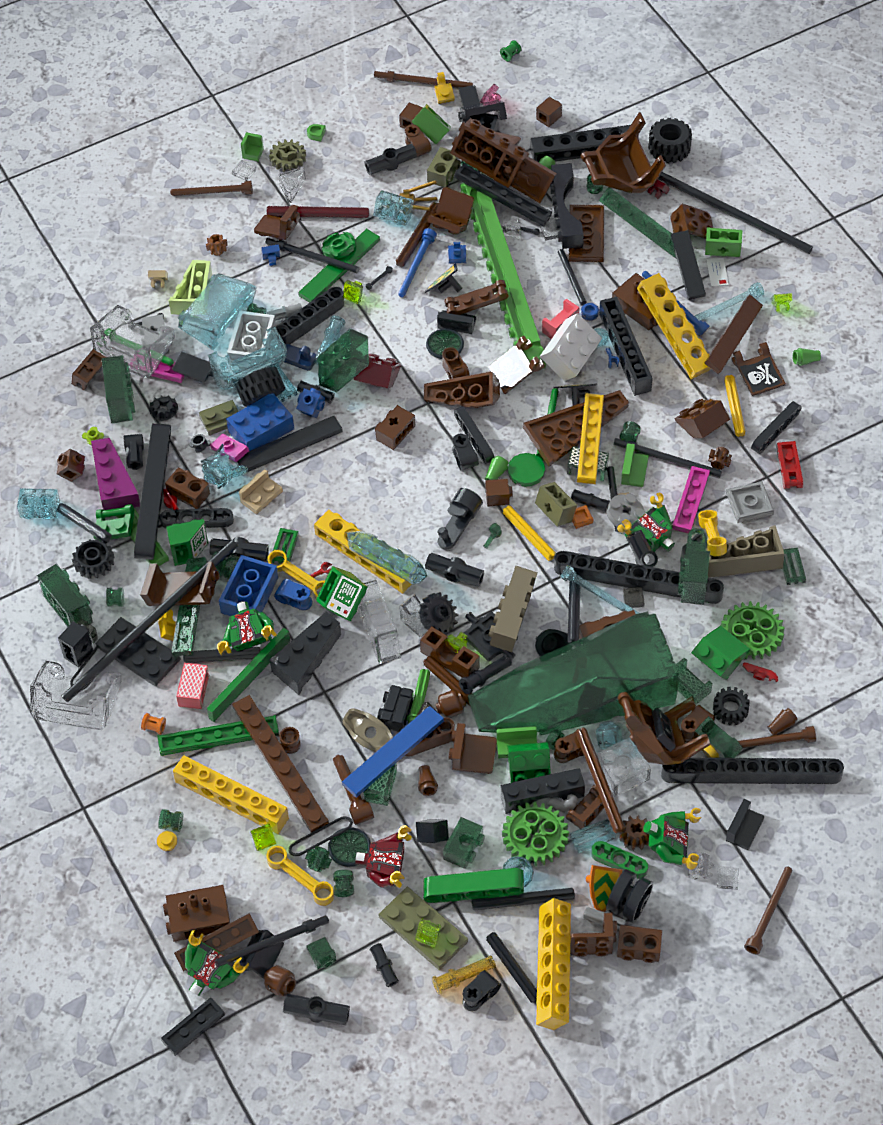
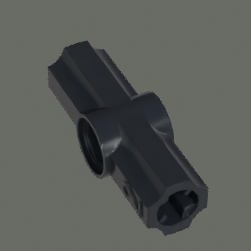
M413 144L398 149L387 148L383 151L382 155L364 161V165L369 175L385 169L393 171L398 168L399 164L417 158V153Z
M242 537L233 539L238 547L228 556L231 560L238 562L241 555L260 561L268 559L269 544L252 543ZM212 538L210 541V555L217 554L231 540Z
M431 552L426 560L425 569L442 574L448 581L458 582L460 580L477 587L483 581L484 570L467 565L461 558L452 557L449 559Z
M288 993L283 1006V1013L306 1017L315 1023L326 1021L346 1025L350 1012V1006L324 1001L319 996L308 998ZM314 1007H320V1008H322V1009H321L320 1011H318V1012H313V1011H312V1009H313Z

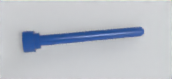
M429 228L424 230L421 236L423 242L399 290V297L405 296L428 245L435 241L437 233Z
M648 271L642 272V276L645 279L652 276ZM677 300L679 307L685 311L687 320L694 325L695 332L699 336L703 335L710 326L705 321H699Z

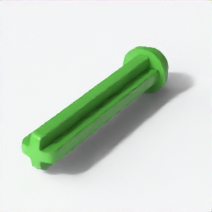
M428 669L420 670L411 712L407 716L408 724L422 713L430 678V671Z

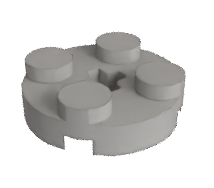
M631 493L613 497L607 509L609 520L617 527L625 519L629 520L632 525L646 513L642 504ZM627 510L629 512V515L627 513H623L622 511Z

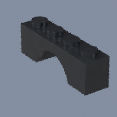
M580 768L501 785V800L505 814L511 813L512 810L518 812L519 805L525 809L526 803L530 805L543 798L558 797L565 800L570 794L577 798H582L585 795V784Z

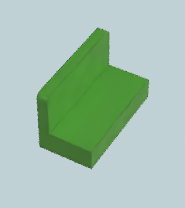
M427 104L412 120V123L417 125L434 144H437L451 129V126Z
M627 443L621 484L643 487L649 456L634 453L635 444Z
M536 726L497 729L498 759L508 758L507 745L537 743Z

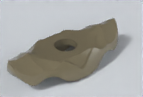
M352 708L347 711L343 718V725L350 732L352 738L358 744L371 751L377 752L393 738L386 725L370 713ZM370 727L376 729V735L373 738L366 736V731Z

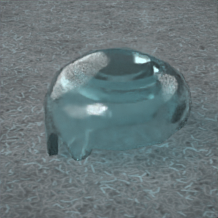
M515 856L509 858L504 863L503 869L520 868L524 871V887L532 881L534 870L532 864L527 859Z

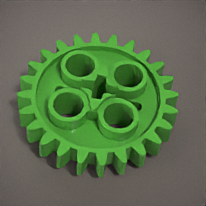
M749 601V605L746 606L741 602V608L734 605V610L728 609V614H724L723 621H721L723 628L751 649L745 656V659L749 655L752 656L753 660L756 659V655L763 659L764 653L771 656V651L776 652L777 646H781L785 629L782 626L783 620H779V614L773 615V608L767 610L766 604L760 607V603L757 602L756 606H753L752 602Z
M534 802L533 807L526 803L525 809L519 805L518 812L512 810V817L506 816L507 823H503L504 830L502 831V837H504L503 844L506 845V851H512L511 857L513 858L518 855V862L526 859V865L533 861L534 866H537L538 861L545 865V859L553 862V855L559 858L560 851H565V845L568 844L567 837H569L568 823H564V816L559 817V810L552 812L553 806L546 809L545 803L538 807L536 802ZM533 819L536 822L529 823L528 820ZM546 829H553L554 831H553V832H546L545 830H546ZM523 835V836H525L526 838H524V839H519V838H517V836ZM536 845H543L544 847H543V848H536L535 846H536Z

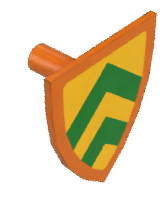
M596 865L591 866L590 875L586 876V882L590 883V896L596 910L606 911L609 896L623 870Z

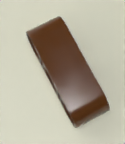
M444 718V722L428 735L431 736L430 738H424L405 756H414L451 742L452 731L455 730L454 721L450 718Z

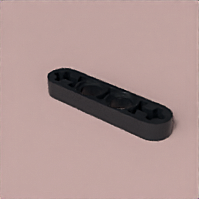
M792 401L754 440L751 449L761 454L799 415L802 406Z
M464 406L454 409V416L465 435L468 436L484 464L490 463L495 458L493 451Z
M228 508L177 509L163 511L160 514V522L162 527L166 529L167 526H172L173 524L186 523L182 520L185 516H191L192 520H201L203 516L209 515L211 519L204 521L205 527L219 528L231 526L234 522L233 512Z

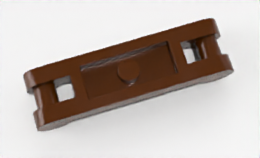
M498 280L490 286L457 297H447L444 300L445 306L448 307L447 313L461 315L506 300L509 295L505 289V281Z

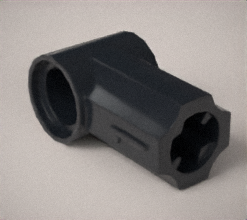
M124 435L127 467L132 470H139L143 467V435Z
M642 530L633 532L626 537L635 555L636 564L654 567L657 564V554L651 550ZM646 554L649 556V562L647 564L644 562V557Z

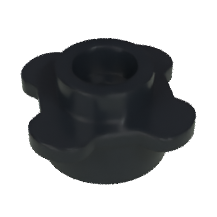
M197 434L193 436L189 445L195 449L196 453H200L210 446L211 442L205 438V435Z

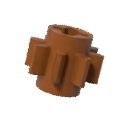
M213 234L210 238H207L206 249L211 251V255L220 256L227 251L226 246H228L227 239H223V235Z

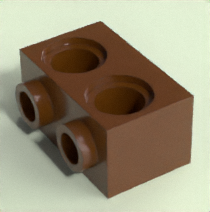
M179 467L165 482L166 490L170 495L177 497L178 500L195 509H198L210 495L209 483L203 478L199 479L188 470L184 471Z
M620 925L617 957L627 961L637 959L643 960L646 963L659 962L662 930ZM626 942H631V943H633L634 945L631 946V947H628V946L624 945V943H626ZM648 944H651V945H653L655 948H653V949H648V948H646L645 946L648 945Z

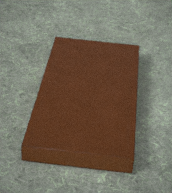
M570 204L569 212L582 223L583 247L569 249V262H604V205Z

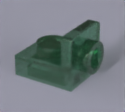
M326 937L306 945L307 951L317 970L322 967H330L337 961L336 953L330 947Z

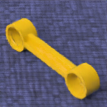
M714 510L701 511L698 514L699 526L706 529L708 554L712 556L726 554L727 540L719 535L717 512Z
M274 550L268 555V563L270 564L274 557L282 556L285 560L283 564L277 566V571L285 572L314 592L317 599V590L323 586L324 580L317 581L287 560L286 554L281 550Z
M273 846L267 851L268 865L275 870H284L313 893L314 901L318 905L326 906L333 901L334 891L332 885L324 881L318 882L288 859L285 848ZM275 853L284 855V859L280 862H273L270 860V857ZM320 889H328L331 892L327 898L322 899L316 896Z

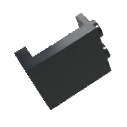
M501 100L460 107V112H458L459 122L466 123L470 116L494 111L495 115H498L499 120L507 119L505 103Z

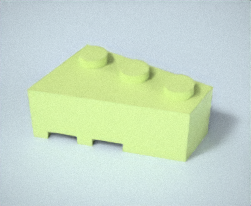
M192 260L183 275L180 285H177L176 292L168 300L171 314L206 316L212 280L210 261Z

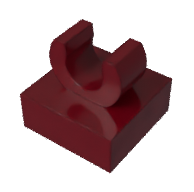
M657 179L647 192L651 195L653 191L657 190L655 197L659 199L662 192L667 195L670 188Z

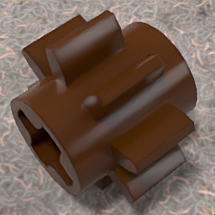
M717 447L716 450L711 449L708 462H711L713 468L722 470L724 466H730L732 455L729 454L727 448Z

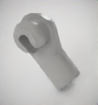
M572 794L568 795L567 799L563 801L551 797L548 806H553V808L559 811L566 812L577 806L578 798Z

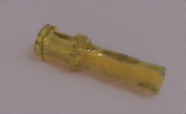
M490 955L458 970L449 969L448 973L438 977L433 976L432 983L437 994L440 995L444 990L453 986L455 988L459 987L460 982L477 976L483 970L495 969L496 963L492 960L493 957Z

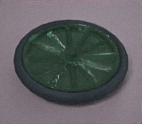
M446 328L432 332L426 341L428 352L439 359H442V353L446 348H455L460 354L464 347L462 336L455 330Z
M351 827L344 833L329 840L328 852L335 863L345 867L357 866L355 864L357 852L369 853L371 842L364 831Z

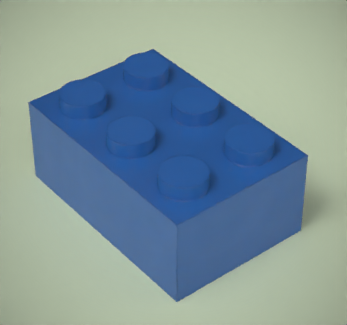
M274 393L263 397L226 419L228 432L236 441L246 445L249 451L277 440L294 430L292 414Z
M241 555L219 599L221 614L228 616L239 614L237 604L240 602H248L250 610L256 609L259 612H263L278 580L277 566Z

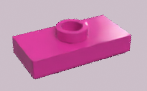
M225 434L220 435L210 445L212 450L234 462H237L249 452L246 445Z

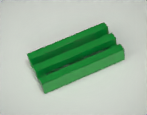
M280 528L273 551L279 550L283 535L286 533L281 550L285 553L290 537L293 535L286 555L287 560L290 562L299 531ZM276 556L271 562L277 561L278 564H282L285 559L282 556Z

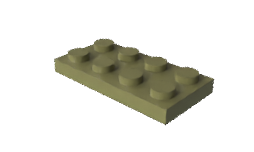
M408 886L378 914L385 924L438 970L445 966L468 943V938Z

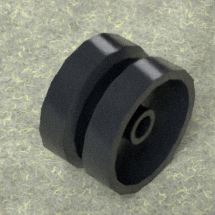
M625 869L613 887L606 910L615 915L623 911V919L635 923L648 902L653 889V881L644 877L637 881V874Z

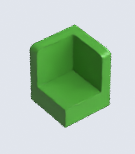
M246 132L241 142L242 158L258 162L264 150L262 135Z

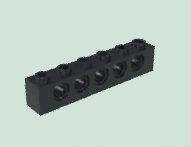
M631 125L530 138L532 159L537 162L544 156L551 157L555 162L580 159L582 153L596 151L609 135H621L627 132Z
M612 297L600 300V318L634 396L652 392V375L618 298Z

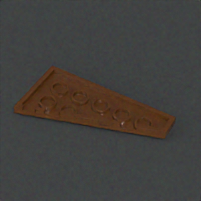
M621 390L604 395L601 427L628 408L629 402ZM584 402L523 423V429L548 467L581 443Z

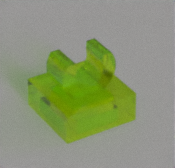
M347 280L344 283L343 289L344 299L356 304L360 303L363 283Z
M792 293L774 294L771 297L772 304H776V312L780 311V305H784L785 310L789 311Z
M462 632L457 637L450 634L448 642L453 648L460 651L463 646L467 648L468 641L465 639L468 636Z
M270 824L250 830L257 851L276 845Z
M422 919L419 922L415 940L434 948L438 943L441 925L431 923L430 920Z

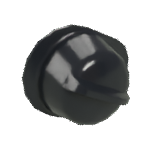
M547 629L535 638L536 652L544 659L565 664L574 660L579 653V644L573 647L567 643L568 633Z

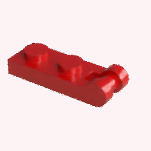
M796 441L777 442L776 448L783 488L790 489V487L794 486L803 488V477ZM789 476H795L796 479H790Z

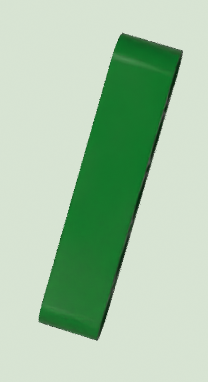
M520 868L429 876L423 880V899L427 903L513 896L524 892V871Z

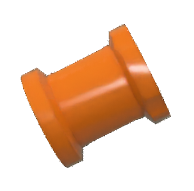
M146 713L141 722V730H152L159 735H162L166 726V718L153 717L150 713Z

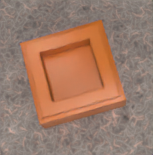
M587 505L576 508L572 519L576 529L593 523L594 519Z

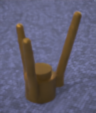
M437 181L428 182L411 189H404L403 193L399 194L400 206L404 207V209L411 208L430 211L429 207L412 204L418 201L437 200L438 198H415V195L411 194V192L434 185Z

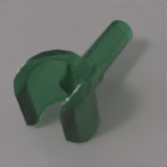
M493 523L489 527V531L492 534L483 545L486 549L495 537L498 538L502 534L501 527L497 523Z

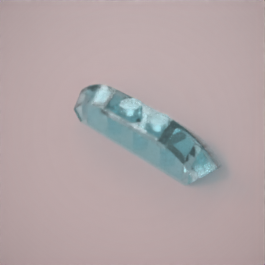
M362 531L346 532L351 551L409 583L418 584L428 577L423 565L410 554H404L400 549L389 546L383 540H378V536Z

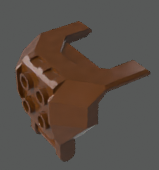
M641 112L637 114L627 132L621 135H609L596 151H587L581 154V159L586 163L591 174L593 185H604L628 193H643L654 185L666 167L661 155L651 166L639 142V133L646 124Z
M626 692L618 695L619 704L625 712L626 727L631 733L629 736L648 763L662 765L682 763L711 745L707 734H703L686 744L677 721L680 717L696 708L692 696L669 711L664 712L671 721L676 748L670 752L656 737L651 707L641 700L634 701Z

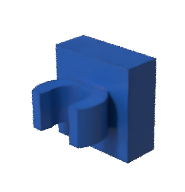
M453 242V245L448 246L449 264L466 263V245H460V242Z
M279 244L261 247L263 260L268 259L269 266L277 265L276 258L280 257Z

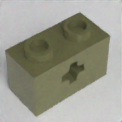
M555 482L540 486L535 504L557 527L572 522L577 504Z

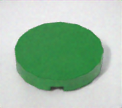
M339 232L334 233L323 241L321 249L327 257L333 259L343 258L355 249L356 240L349 232H343V234H339Z
M520 453L514 456L508 465L509 478L515 484H521L523 487L538 484L545 474L544 462L540 457L531 453Z

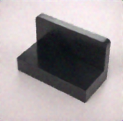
M442 310L437 315V329L446 328L460 333L472 334L477 317L469 314H449L446 310Z
M182 351L173 367L174 372L205 383L208 376L214 377L217 372L214 363Z
M743 799L727 831L726 841L749 850L764 820V815L750 810L751 801Z
M259 930L258 933L251 937L247 946L275 935L269 930ZM284 942L243 957L240 960V965L246 966L248 963L249 966L245 971L253 970L264 979L266 971L274 966L284 946Z

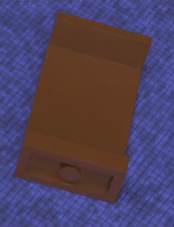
M208 562L204 578L175 605L210 604L215 593L216 583L219 580V571L213 562ZM157 563L150 564L140 596L147 606H160L196 572L163 573Z

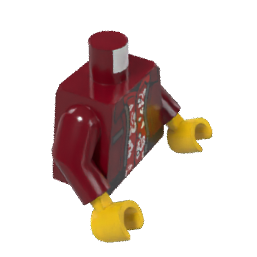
M406 825L401 826L397 833L372 842L369 853L357 852L355 864L365 865L367 877L380 888L391 886L400 888L402 886L400 879H405L401 874L405 845L402 841L403 839L406 841L412 839V836L408 834L412 829Z

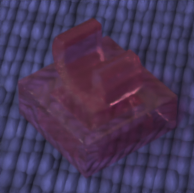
M494 83L484 93L480 102L501 100L502 97L497 93L499 87Z

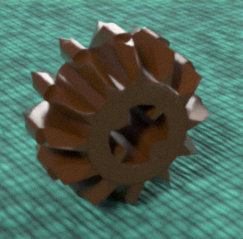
M638 815L636 819L629 816L628 821L623 820L625 830L619 833V840L624 842L625 848L632 846L634 851L636 847L642 850L644 845L649 846V834L643 831V827L648 821L647 818L640 820Z

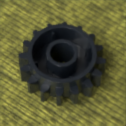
M89 539V541L81 542L82 544L76 547V552L72 553L75 571L80 572L82 577L87 574L88 579L92 575H95L96 579L98 574L105 576V570L111 571L110 565H114L115 557L111 546H107L106 542H101L99 539Z
M441 592L432 593L422 599L424 603L419 605L420 611L418 614L420 622L425 629L429 630L432 626L443 634L450 633V631L455 629L454 625L458 624L455 617L459 615L454 612L457 606H452L453 600H447L448 595L442 596Z

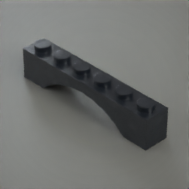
M572 163L551 165V170L557 173L550 186V193L554 194L552 196V206H556L554 207V218H558L555 220L556 230H559L557 232L558 242H561L562 249L582 248V223L568 211L564 203L568 193L574 188Z

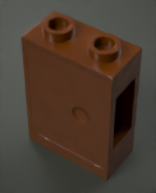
M635 273L612 292V297L618 298L627 316L649 331L654 326H658V323L637 289L640 282L645 279ZM655 293L658 297H662L661 294ZM664 308L665 311L671 312L670 309Z
M224 885L165 895L166 903L163 904L164 915L169 916V922H166V929L168 935L172 934L173 942L188 939L193 930V936L197 938L201 934L207 936L230 923Z

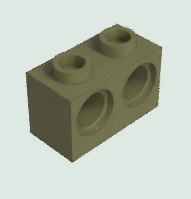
M440 147L427 169V182L437 181L435 185L447 187L449 182L453 181L455 171L460 168L461 160L450 154L451 150Z

